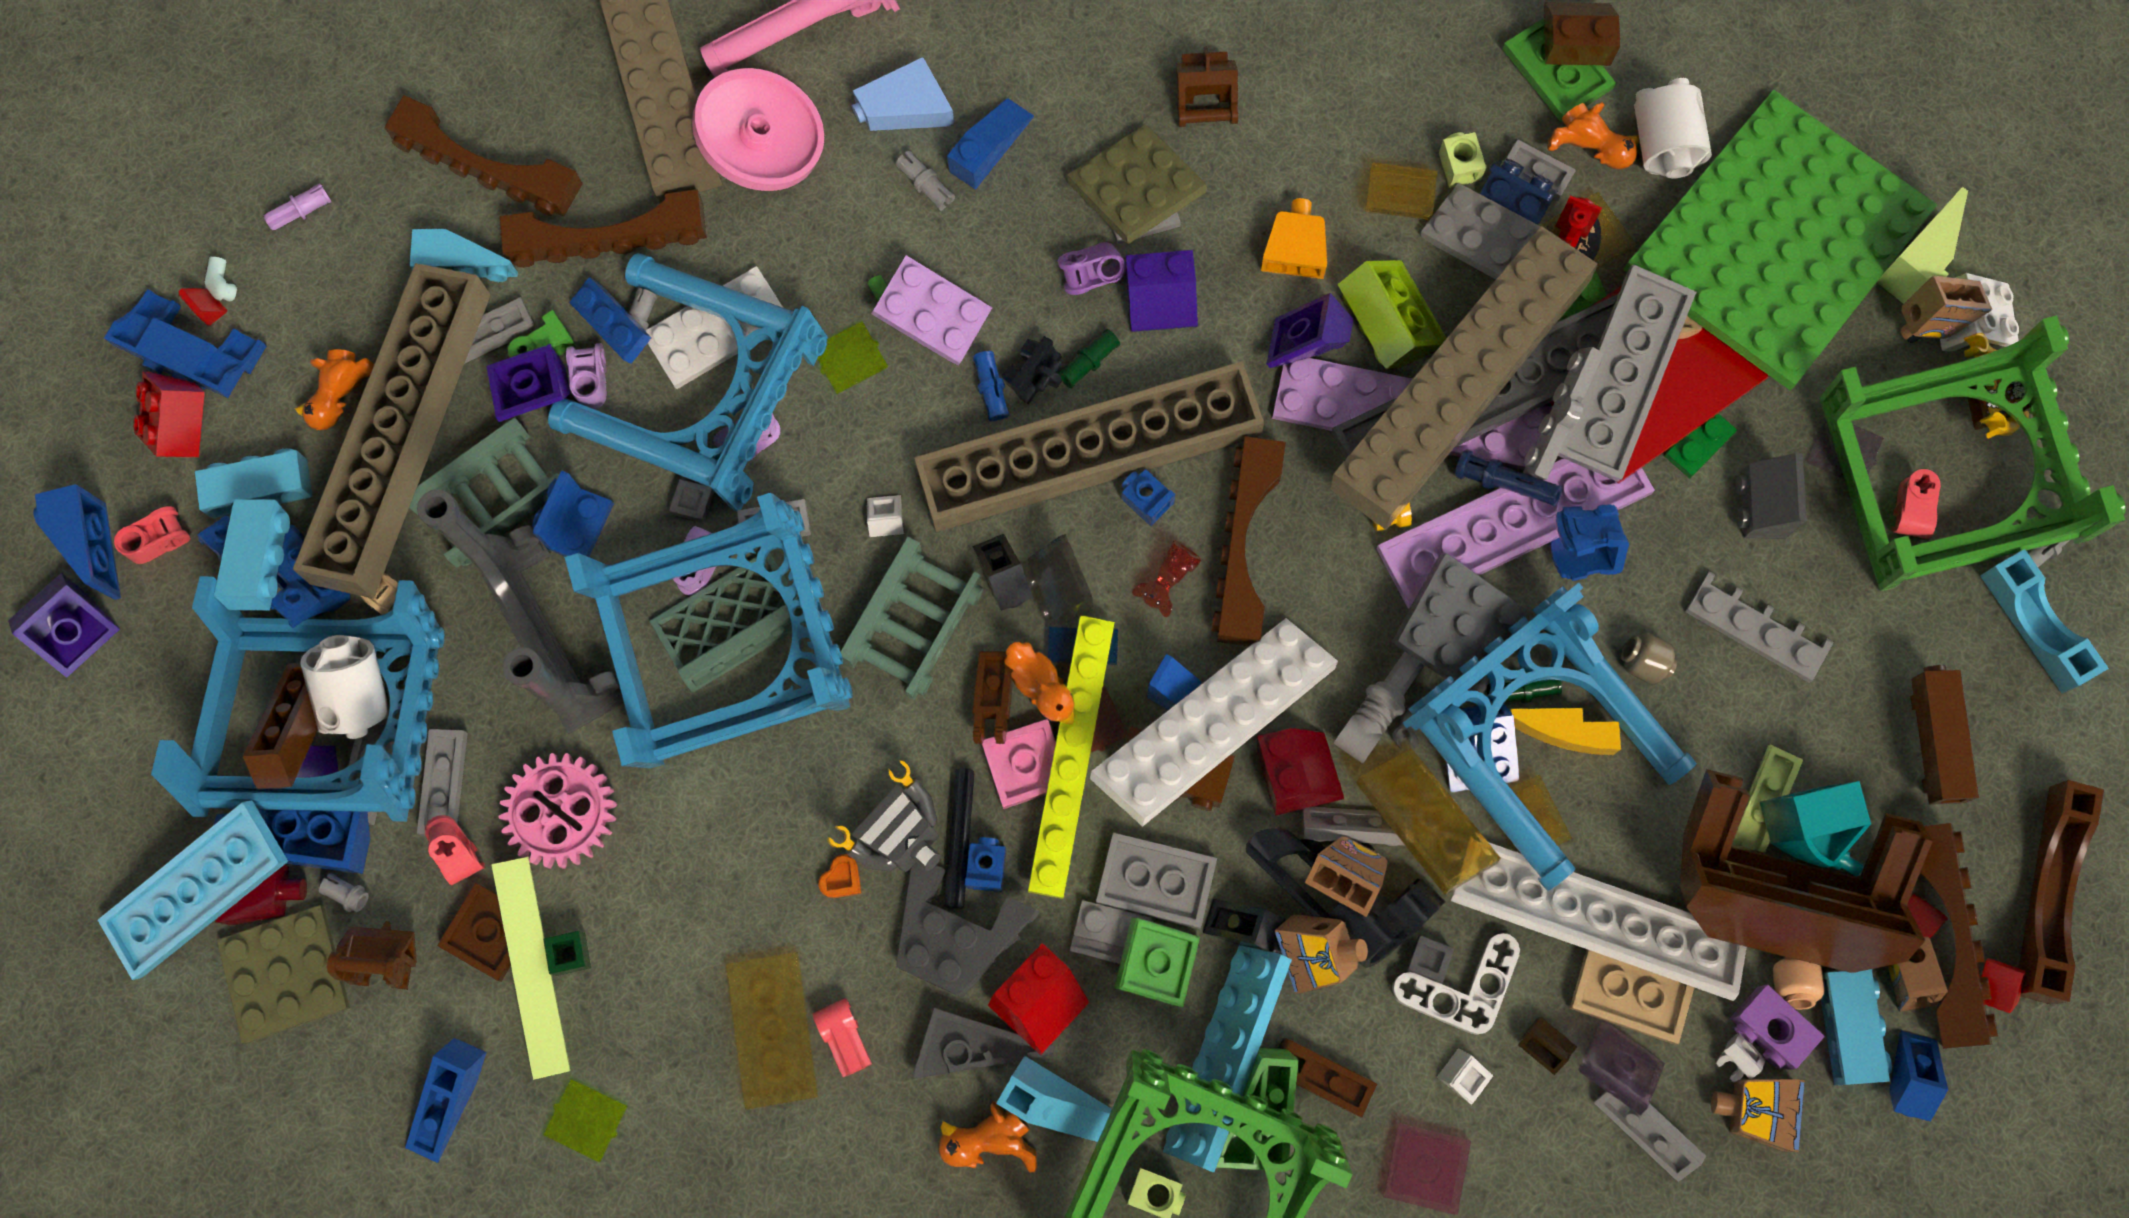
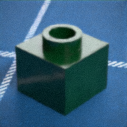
M575 931L543 939L550 975L559 976L591 968L586 934L584 932ZM568 948L575 949L576 957L572 961H567L564 956Z

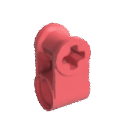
M1928 469L1917 470L1900 483L1896 508L1893 512V515L1896 516L1895 527L1891 528L1893 533L1923 539H1930L1937 524V505L1941 487L1940 479L1933 471Z
M166 506L120 529L115 535L114 545L117 551L136 564H144L189 542L190 536L187 531L182 530L177 520L178 512L176 508ZM141 540L140 546L136 550L131 551L133 544Z
M439 815L427 822L425 835L429 841L428 852L450 885H454L485 868L484 862L480 863L475 854L477 851L476 846L472 841H469L452 817Z

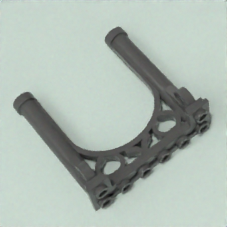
M438 489L425 493L417 505L418 516L427 526L442 533L478 567L520 645L519 648L513 649L504 658L502 669L506 679L517 687L525 688L557 713L568 734L622 705L624 700L614 669L594 676L587 684L580 682L521 574L522 571L551 556L549 550L533 534V527L523 526L509 533L510 539L492 534L485 535L459 509L458 503L449 493Z

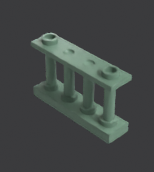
M514 417L418 485L409 508L418 515L417 505L420 498L431 490L438 489L449 494H457L481 526L480 530L485 535L502 536L546 504L549 485L553 479H558L559 474L556 473L551 478L547 477L525 447V440L530 435ZM507 453L514 454L538 486L523 498L518 496L497 467V460ZM479 473L486 474L509 505V508L493 519L469 488V480ZM449 541L453 548L443 555L451 564L457 568L460 565L467 566L473 563Z
M907 537L843 646L841 654L843 663L852 668H855L858 661L861 663L867 661L908 683L909 686L905 692L908 698L914 701L918 693L924 695L929 689L933 677L929 675L969 604L973 606L977 604L984 588L980 586L982 583L981 576L976 572L972 574L968 583L926 562L923 560L924 556L921 555L920 543ZM918 572L958 593L960 597L951 613L907 590V585L903 583L909 573L915 574ZM892 602L896 604L902 602L943 624L935 641L932 642L889 619L890 615L887 614V611ZM884 631L927 654L917 672L872 649V644L869 642L874 633Z

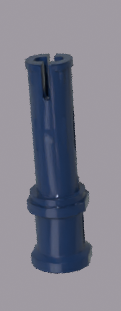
M1469 449L1463 451L1456 466V478L1461 480L1465 477L1482 483V486L1487 489L1496 486L1552 506L1558 504L1562 494V486L1503 467L1499 459L1492 458L1488 460L1473 455V451Z

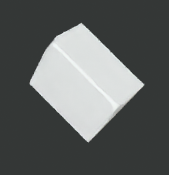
M901 495L867 498V524L870 537L904 534Z
M1459 1048L1437 1076L1438 1079L1471 1105L1493 1077L1472 1055Z

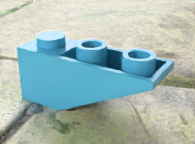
M412 229L410 268L412 270L415 263L475 274L478 277H487V279L495 282H504L507 280V277H518V272L510 260L447 229Z
M1026 1056L1023 1057L996 1103L1027 1123L1098 1142L1112 1110L1107 1105Z

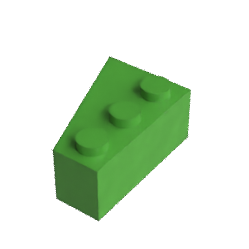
M1259 1048L1242 1096L1246 1097L1247 1094H1252L1265 1100L1268 1103L1267 1107L1278 1112H1281L1282 1109H1288L1294 1112L1299 1060L1288 1049ZM1260 1130L1255 1131L1253 1137L1260 1142H1264L1271 1136L1261 1135ZM1229 1132L1216 1168L1264 1170L1261 1161L1249 1145L1235 1134ZM1282 1142L1272 1146L1268 1151V1158L1277 1162L1288 1159L1290 1143Z

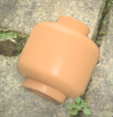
M1785 957V959L1775 963L1773 967L1774 991L1795 1010L1812 1008L1823 997L1824 983L1821 965Z

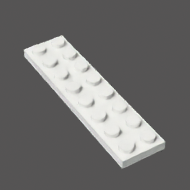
M1285 618L1262 636L1260 642L1256 641L1093 769L1090 780L1143 827L1336 668L1338 660Z
M1472 836L1469 837L1452 894V902L1732 1001L1739 995L1747 947L1707 937L1691 913L1575 872L1560 884L1547 891L1539 882L1538 873L1522 854Z

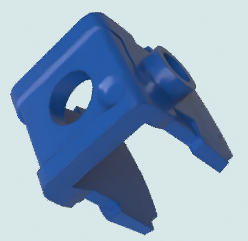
M1600 505L1594 510H1583L1582 506L1562 507V511L1557 512L1556 526L1560 538L1551 541V555L1554 565L1562 578L1576 581L1596 573L1612 575L1622 572L1629 542L1626 535H1624L1618 517L1619 512L1615 505Z

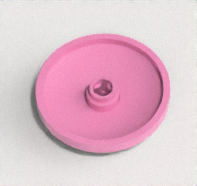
M743 68L730 70L718 75L704 87L693 111V135L699 151L705 160L723 177L746 188L776 191L792 187L804 180L812 172L823 150V123L813 102L794 83L769 71Z

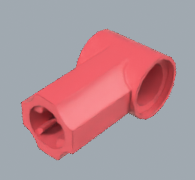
M846 998L812 1013L822 1039L825 1043L828 1042L842 1077H847L872 1065L857 1030L859 1028L856 1019L854 1020L849 1009L851 1006Z

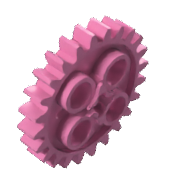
M551 753L548 764L540 757H537V768L533 769L524 764L523 768L526 775L522 778L519 775L513 774L512 777L517 783L516 787L504 788L511 795L510 800H501L499 803L508 808V812L499 815V819L509 822V825L501 831L505 835H514L508 842V845L513 848L521 845L517 855L524 858L531 853L530 863L537 865L542 858L544 867L548 869L552 868L555 860L560 868L566 869L568 858L574 864L580 865L581 853L592 858L593 852L590 847L594 844L603 848L604 844L599 839L600 835L612 834L605 827L606 822L616 821V817L609 814L608 810L616 807L617 803L607 800L606 797L610 796L614 789L610 786L602 787L608 778L604 774L595 776L598 768L594 764L585 768L586 760L582 757H579L574 764L572 756L568 753H565L561 762L557 755ZM562 778L563 788L561 791L554 795L550 794L549 787L552 781ZM540 791L547 799L560 806L562 811L582 825V830L577 831L564 819L555 815V812L538 800L534 793ZM589 799V811L585 815L577 816L576 806L578 803ZM539 806L540 815L538 819L531 823L527 822L526 815L531 807ZM565 827L567 837L562 843L554 844V832L558 828Z

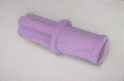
M319 183L295 197L290 195V201L266 213L264 219L270 229L276 230L299 217H302L303 220L306 219L305 215L331 203V200Z

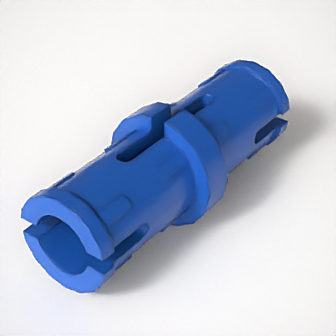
M983 351L975 354L973 361L975 362L980 381L977 386L980 394H983L988 420L993 422L1008 418L1010 414L1003 394L1004 380L999 378L994 352Z

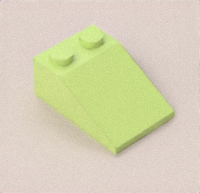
M1964 187L1955 194L1877 281L1879 285L1903 304L1932 276L1947 277L1949 275L1944 269L1954 259L1968 190Z

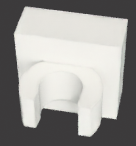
M1739 1033L1728 1041L1724 1052L1719 1056L1716 1064L1720 1067L1728 1061L1735 1063L1738 1069L1733 1072L1730 1079L1732 1082H1736L1744 1074L1750 1080L1759 1074L1763 1069L1766 1059Z

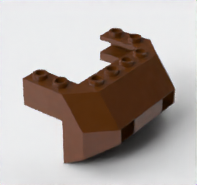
M1706 769L1683 834L1680 888L1686 907L1707 937L1849 973L1907 962L1926 941L1907 906L1933 842L1922 822L1885 813L1862 874L1855 877L1850 873L1733 845L1732 843L1750 795L1748 790L1741 788L1743 783L1741 777Z

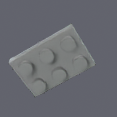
M1458 183L1422 229L1421 237L1446 253L1497 279L1540 226Z
M1113 833L1096 904L1201 929L1217 858Z

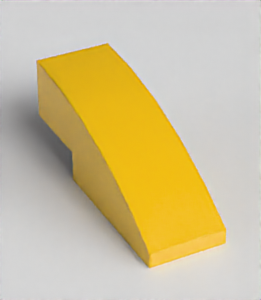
M1582 708L1510 710L1514 715V726L1516 729L1544 743L1588 754L1614 755L1621 750L1619 722H1583Z

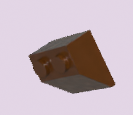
M1545 2V64L1611 66L1620 48L1619 15L1610 3Z

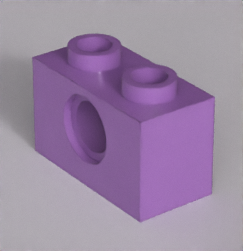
M1768 984L1758 986L1730 1017L1737 1025L1734 1028L1736 1033H1740L1747 1042L1752 1044L1755 1041L1765 1050L1763 1057L1779 1070L1782 1067L1786 1070L1797 1069L1825 1037ZM1771 1020L1775 1021L1780 1027V1036L1777 1040L1773 1039L1767 1030Z

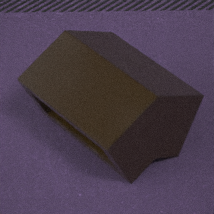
M1538 1017L1518 1044L1519 1047L1553 1075L1569 1061L1570 1056L1577 1048L1574 1043L1542 1017Z

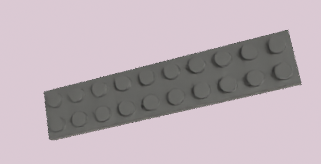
M1619 294L1557 322L1456 446L1552 402L1555 390L1561 383H1564L1569 372L1567 364L1571 356L1581 348L1594 347L1597 349ZM1397 398L1332 428L1331 433L1345 458L1351 454Z

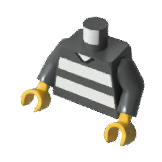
M899 760L906 768L905 774L902 777H895L890 769H888V773L892 780L901 782L903 787L901 788L897 784L853 831L851 834L855 838L853 841L850 839L849 830L843 826H835L837 830L844 834V840L840 844L835 843L830 837H827V841L834 848L844 847L848 856L867 869L890 872L898 868L906 872L915 863H918L924 870L929 871L937 865L941 857L931 847L939 836L933 828L937 822L933 799L917 778L910 777L908 764L905 761Z

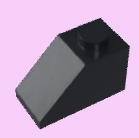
M1004 534L972 546L1001 611L1007 608L1018 607L1024 601L1033 598L1021 563Z
M1213 899L1203 933L1237 945L1282 955L1275 930L1286 919L1266 909Z

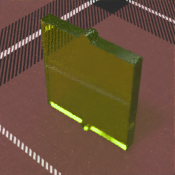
M863 321L827 339L824 353L817 358L822 367L820 370L821 374L827 376L836 394L888 368L878 349L879 342L872 339Z
M571 1079L560 1102L554 1104L555 1112L543 1135L597 1162H601L612 1138H616L618 1135L616 1129L628 1106Z

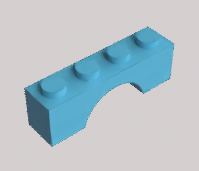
M2025 549L1980 575L2061 693L2074 689L2109 669L2089 639L2073 633L2056 616L2045 594L2044 584L2046 578Z

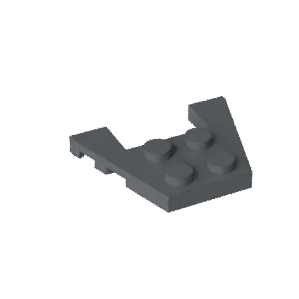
M915 863L911 867L896 967L963 998L990 969L996 957L1007 946L1010 947L1018 938L1019 932L1029 922L1032 923L1039 912L1035 908L1007 897L992 930H987L931 905L930 903L946 871L937 865L933 869L926 871L918 863Z

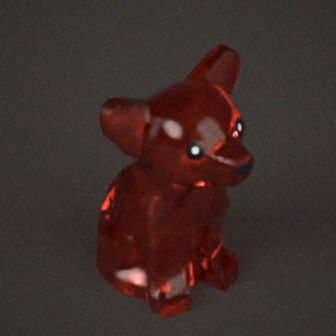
M1176 540L1170 546L1168 557L1160 567L1157 580L1141 583L1132 591L1134 596L1142 597L1146 605L1159 609L1164 617H1169L1173 608L1169 596L1170 589L1179 583L1187 572H1193L1202 561L1200 556Z

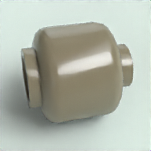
M1651 633L1632 636L1622 649L1621 659L1624 661L1623 666L1626 672L1646 683L1656 684L1664 678L1668 679L1676 669L1677 661L1674 660V647Z

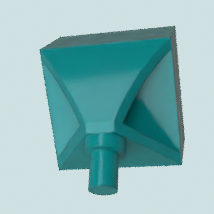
M1860 781L1821 786L1760 801L1771 844L1800 860L1817 866L1842 868L1855 877L1861 873L1863 864L1850 857V852L1848 851L1871 825Z

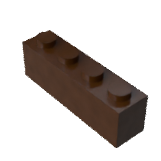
M300 663L287 664L243 754L256 789L292 787L318 731Z

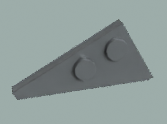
M933 1008L912 1077L923 1078L1021 1061L1024 1056L1029 1059L1050 1056L1054 1053L1055 1046L1050 1045L1040 1055L1018 1034Z

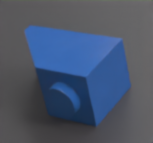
M1166 654L1149 683L1147 698L1170 710L1198 688L1202 682L1173 657Z
M1901 1030L1890 1084L1893 1111L1907 1117H1915L1931 1122L1948 1091L1938 1042L1935 1039Z

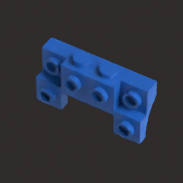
M147 289L141 300L130 312L113 322L104 337L111 345L144 360L141 365L149 371L157 374L165 371L171 374V377L195 382L201 389L205 390L206 388L225 398H229L243 372L251 374L267 347L262 341L250 338L233 328L224 343L217 349L211 343L172 326L171 323L181 306L173 300L169 301L156 295L149 289Z
M227 515L197 534L199 542L202 545L206 544L217 554L219 561L222 559L230 520ZM290 525L288 533L284 536L282 547L284 559L278 567L276 577L277 585L281 590L272 598L271 609H276L285 617L292 628L317 614L335 611L351 599L350 593L310 585L293 570L304 542L302 534L294 525Z

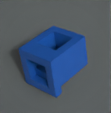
M1146 469L1140 475L1134 471L1121 485L1124 488L1121 499L1150 526L1175 503V493L1172 490L1169 491ZM1147 487L1152 491V494L1150 496H1143L1139 491Z
M981 837L978 838V844L970 843L965 879L967 889L1002 892L1006 847L999 846L998 839ZM987 856L992 859L993 863L990 868L983 869L979 866V861L982 857Z

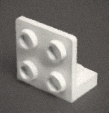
M1968 273L1956 277L1980 281L1993 310L1951 337L1940 339L1942 351H1955L1968 346L1969 344L1964 341V337L1976 333H1983L1989 343L2004 347L2018 342L2019 326L2014 317L2013 293L2009 285Z

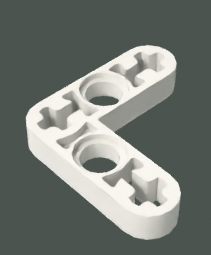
M1497 934L1490 938L1485 945L1467 995L1416 973L1407 972L1394 980L1392 985L1393 996L1397 1002L1470 1034L1486 1033L1492 1028L1519 957V944L1509 934ZM1503 941L1508 943L1507 949L1512 951L1511 956H1504L1499 967L1507 968L1505 974L1497 968L1485 966L1487 960L1492 964L1495 963L1498 952L1493 949V945H1499ZM1484 974H1492L1498 979L1499 989L1495 994H1486L1480 988V979ZM1412 979L1415 981L1414 988L1422 992H1426V985L1432 987V991L1426 998V1008L1419 1005L1423 1000L1422 997L1411 995L1408 999L1404 998V990L1399 988L1400 983L1406 984ZM1438 993L1447 994L1452 999V1009L1447 1014H1440L1433 1007V999ZM1460 1000L1466 1001V1005L1463 1007L1464 1010L1475 1012L1478 1008L1482 1009V1016L1487 1019L1486 1023L1478 1024L1474 1028L1471 1026L1473 1020L1467 1016L1460 1015V1022L1454 1020L1453 1018L1460 1010Z

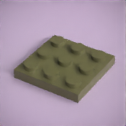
M1146 124L1067 175L1068 183L1127 244L1207 192L1206 183Z
M323 905L217 940L242 1044H247L350 1009L344 981L335 980L327 971L329 955L331 952H336Z

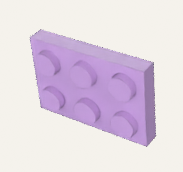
M906 255L871 314L959 366L992 307Z

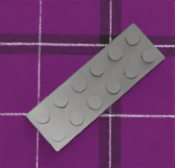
M1632 265L1629 268L1597 347L1598 350L1604 352V355L1584 399L1579 402L1583 404L1582 415L1576 425L1569 430L1558 454L1559 457L1617 482L1622 480L1696 291L1636 265Z

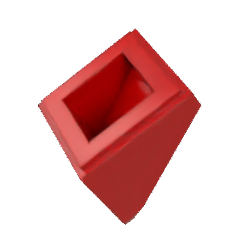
M182 288L178 291V295L207 326L212 325L228 311L207 289Z
M1915 894L1910 896L1907 906L1922 935L1931 938L1948 920V917Z
M1988 958L1981 977H1988L1992 999L1985 1000V1005L2011 1013L2020 1001L2026 971Z

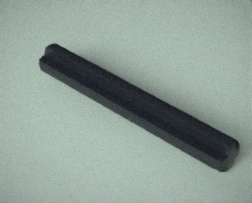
M959 768L955 771L945 906L950 909H962L965 904V879L968 865L975 775L973 770L967 768Z

